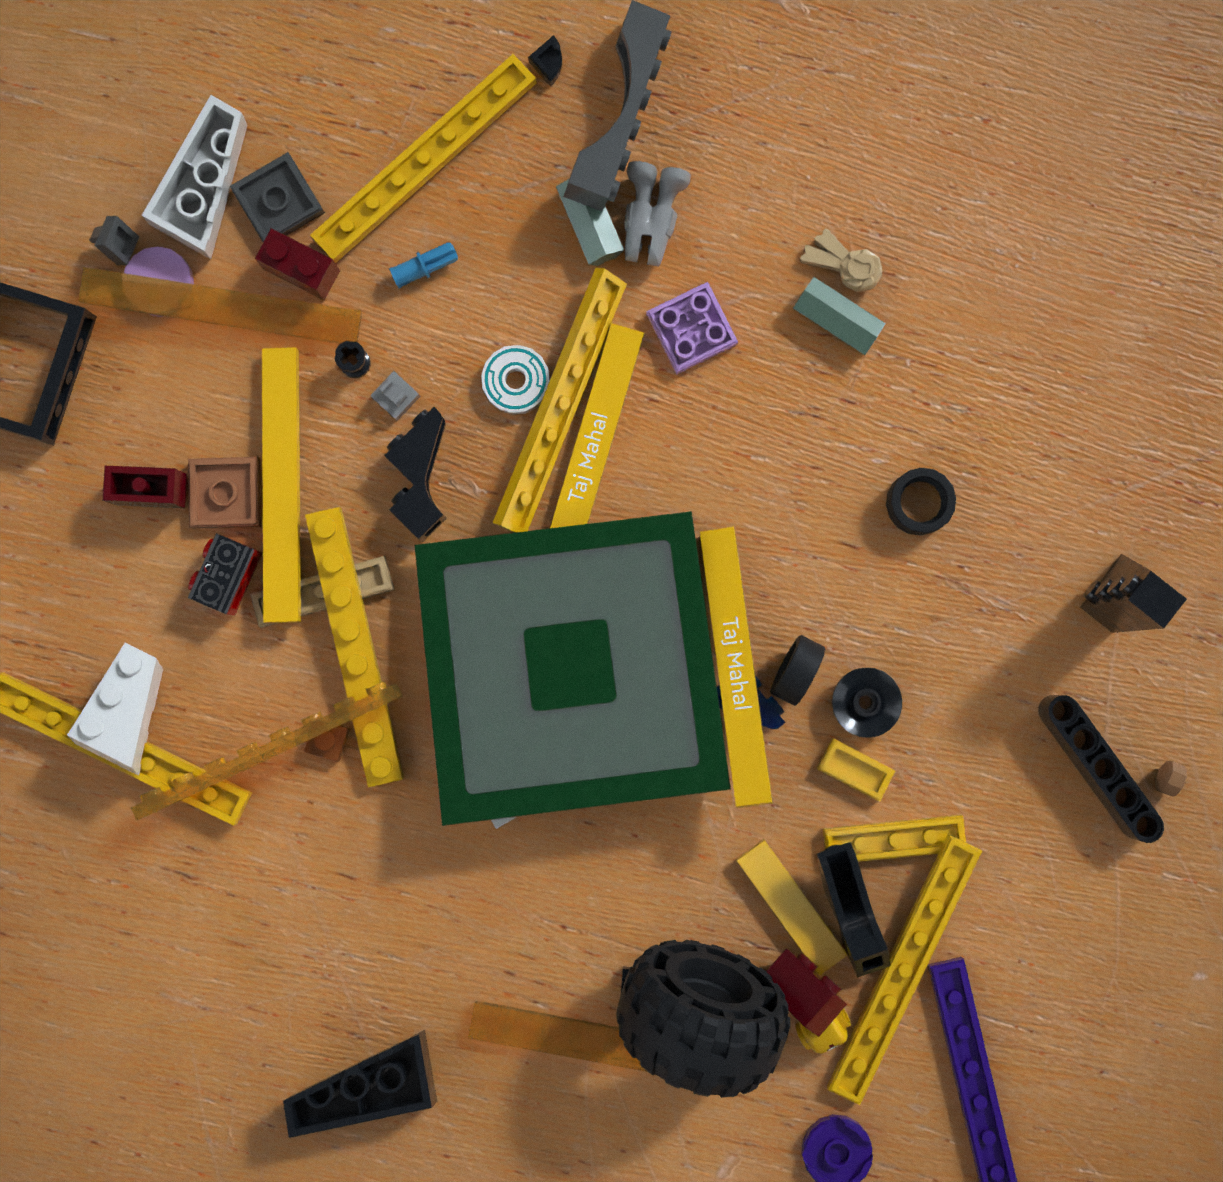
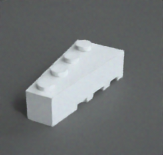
M210 95L142 214V217L150 226L209 259L212 258L247 129V123L242 112Z

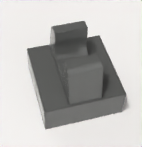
M106 216L103 226L94 228L89 241L95 243L94 246L118 266L128 265L139 236L118 216Z

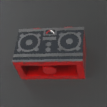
M216 533L214 539H210L204 547L202 557L205 560L200 571H196L190 579L188 589L191 592L188 598L224 614L235 616L263 552Z

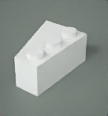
M124 643L67 734L76 745L138 776L141 769L140 763L144 745L148 739L151 714L155 708L163 668L157 658Z

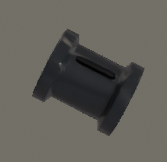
M344 341L338 345L335 350L336 355L334 359L343 373L351 378H360L366 375L370 369L371 361L363 347L358 342ZM351 354L358 360L355 365H352L347 359Z

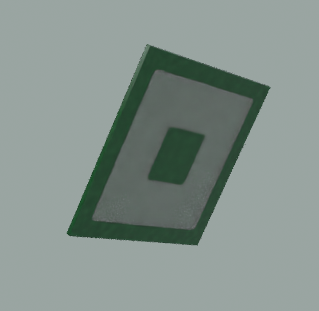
M692 511L414 545L442 826L731 790Z

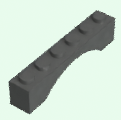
M634 0L631 1L615 45L624 75V101L621 114L604 136L579 152L563 197L601 212L607 200L614 202L621 183L615 180L618 170L624 172L631 151L625 149L628 139L635 140L641 121L636 119L638 110L645 111L652 92L646 89L648 80L655 81L662 62L656 59L658 51H665L672 31L666 29L670 15Z

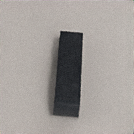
M1049 695L1045 697L1038 707L1041 720L1122 832L1127 837L1141 842L1153 843L1157 841L1164 832L1162 818L1077 701L1067 695ZM1060 701L1065 708V713L1061 719L1057 720L1053 715V707ZM1079 730L1085 735V743L1081 748H1077L1074 744V735ZM1102 759L1106 764V770L1102 776L1098 777L1095 773V764L1098 760ZM1124 788L1127 795L1126 800L1123 804L1118 805L1116 793L1119 789ZM1145 817L1147 828L1143 833L1139 834L1137 822L1140 818Z

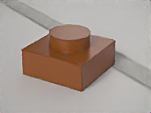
M314 718L304 752L339 762L350 728Z

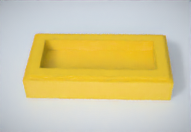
M834 738L831 739L816 768L879 802L896 772Z

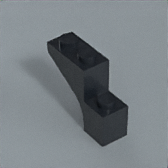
M435 407L429 412L426 409L420 412L411 423L414 427L405 436L402 434L397 435L388 444L387 449L389 451L384 455L413 484L409 490L405 487L394 496L391 501L394 505L389 510L421 542H424L447 519L436 507L429 488L430 477L446 426L444 418Z
M851 842L842 845H832L823 852L817 853L823 888L839 924L842 943L857 978L891 966L889 951L875 919Z

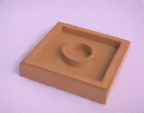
M259 457L188 459L189 528L261 527Z

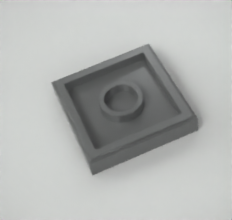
M289 152L230 186L262 242H264L271 228L287 236L325 213Z

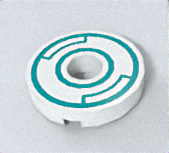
M521 345L505 346L494 352L485 362L481 375L482 389L489 402L499 410L512 415L526 414L537 408L541 404L550 382L549 370L543 358L533 349ZM515 371L523 373L526 378L525 384L519 389L510 388L506 384L507 376Z

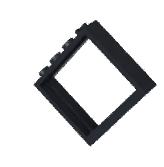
M0 282L1 296L68 316L32 425L28 426L0 417L1 430L54 446L97 316L83 307Z

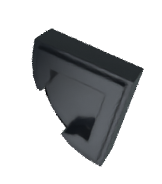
M554 35L528 57L529 63L550 86L556 82L562 69V53L559 42Z

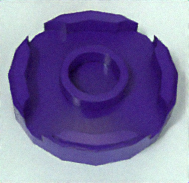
M832 1114L820 1118L808 1128L803 1138L801 1154L808 1173L816 1182H860L868 1174L873 1161L872 1144L867 1132L859 1122L848 1116Z

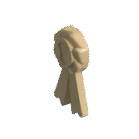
M826 228L823 230L822 235L814 237L815 245L822 250L805 245V254L800 257L801 263L839 271L842 283L855 292L873 289L882 277V265L878 256L867 249L849 252Z

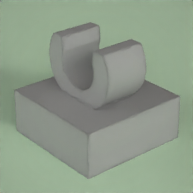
M395 371L371 394L372 399L396 421L421 397Z

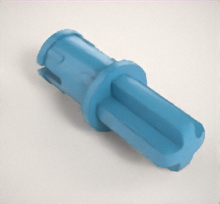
M448 242L421 255L417 252L416 257L391 267L389 270L398 289H400L402 286L424 276L430 278V273L456 262L458 255L454 246Z

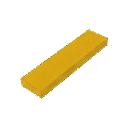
M963 815L823 828L825 849L832 845H842L851 842L858 862L938 854L948 834L966 842Z
M764 839L736 859L800 950L818 966L815 970L819 976L847 956L845 950Z

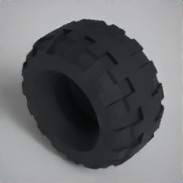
M676 940L664 941L659 946L656 944L645 950L643 955L635 960L633 967L629 969L616 1012L619 1035L624 1041V1047L632 1058H637L641 1062L642 1068L651 1075H657L664 1079L665 1083L678 1089L681 1087L693 1091V1094L707 1097L710 1095H720L721 1098L734 1097L739 1092L746 1094L757 1089L760 1083L767 1080L769 1073L773 1074L790 1029V1017H788V1003L785 999V994L778 983H774L772 977L761 967H756L749 959L739 954L736 955L726 951L723 947L713 944L706 945L693 940H685L683 942H677Z

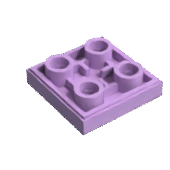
M708 282L646 311V315L676 375L738 344Z

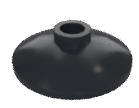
M858 668L844 675L837 683L832 696V709L836 720L846 731L859 737L871 738L886 733L896 724L902 710V695L897 683L887 673L875 668ZM862 696L870 698L871 704L867 709H863L859 705V699Z

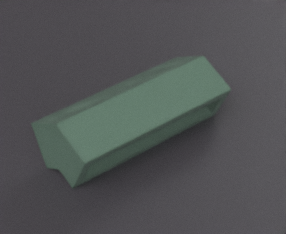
M569 179L556 186L588 264L599 266L606 261L616 259L624 251V248L606 206L601 212L563 197Z
M815 277L810 281L793 309L864 355H866L886 324Z

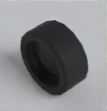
M928 468L910 470L895 480L887 493L886 500L889 518L896 527L908 534L920 536L935 532L947 524L955 512L956 495L953 485L945 475ZM927 482L939 492L941 498L940 510L931 520L917 522L908 518L903 512L901 495L911 483Z
M803 635L798 636L774 678L770 693L796 706L806 694L821 665L825 654V647Z

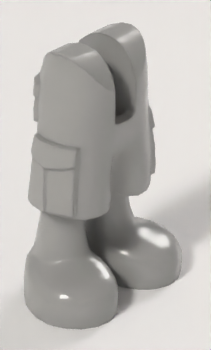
M632 161L628 163L626 172L630 181L634 183L636 200L627 204L624 221L626 231L625 261L638 262L639 252H641L643 246L641 244L642 236L645 235L652 237L651 245H648L649 256L647 265L659 267L668 239L671 238L677 219V213L671 208L672 203L678 192L683 191L690 184L691 174L686 170L675 167L662 169L657 205L652 207L650 206V201L656 182L657 168L647 162Z

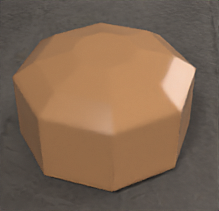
M1166 761L1159 768L1156 775V790L1169 796H1176L1183 789L1186 781V766L1174 761Z

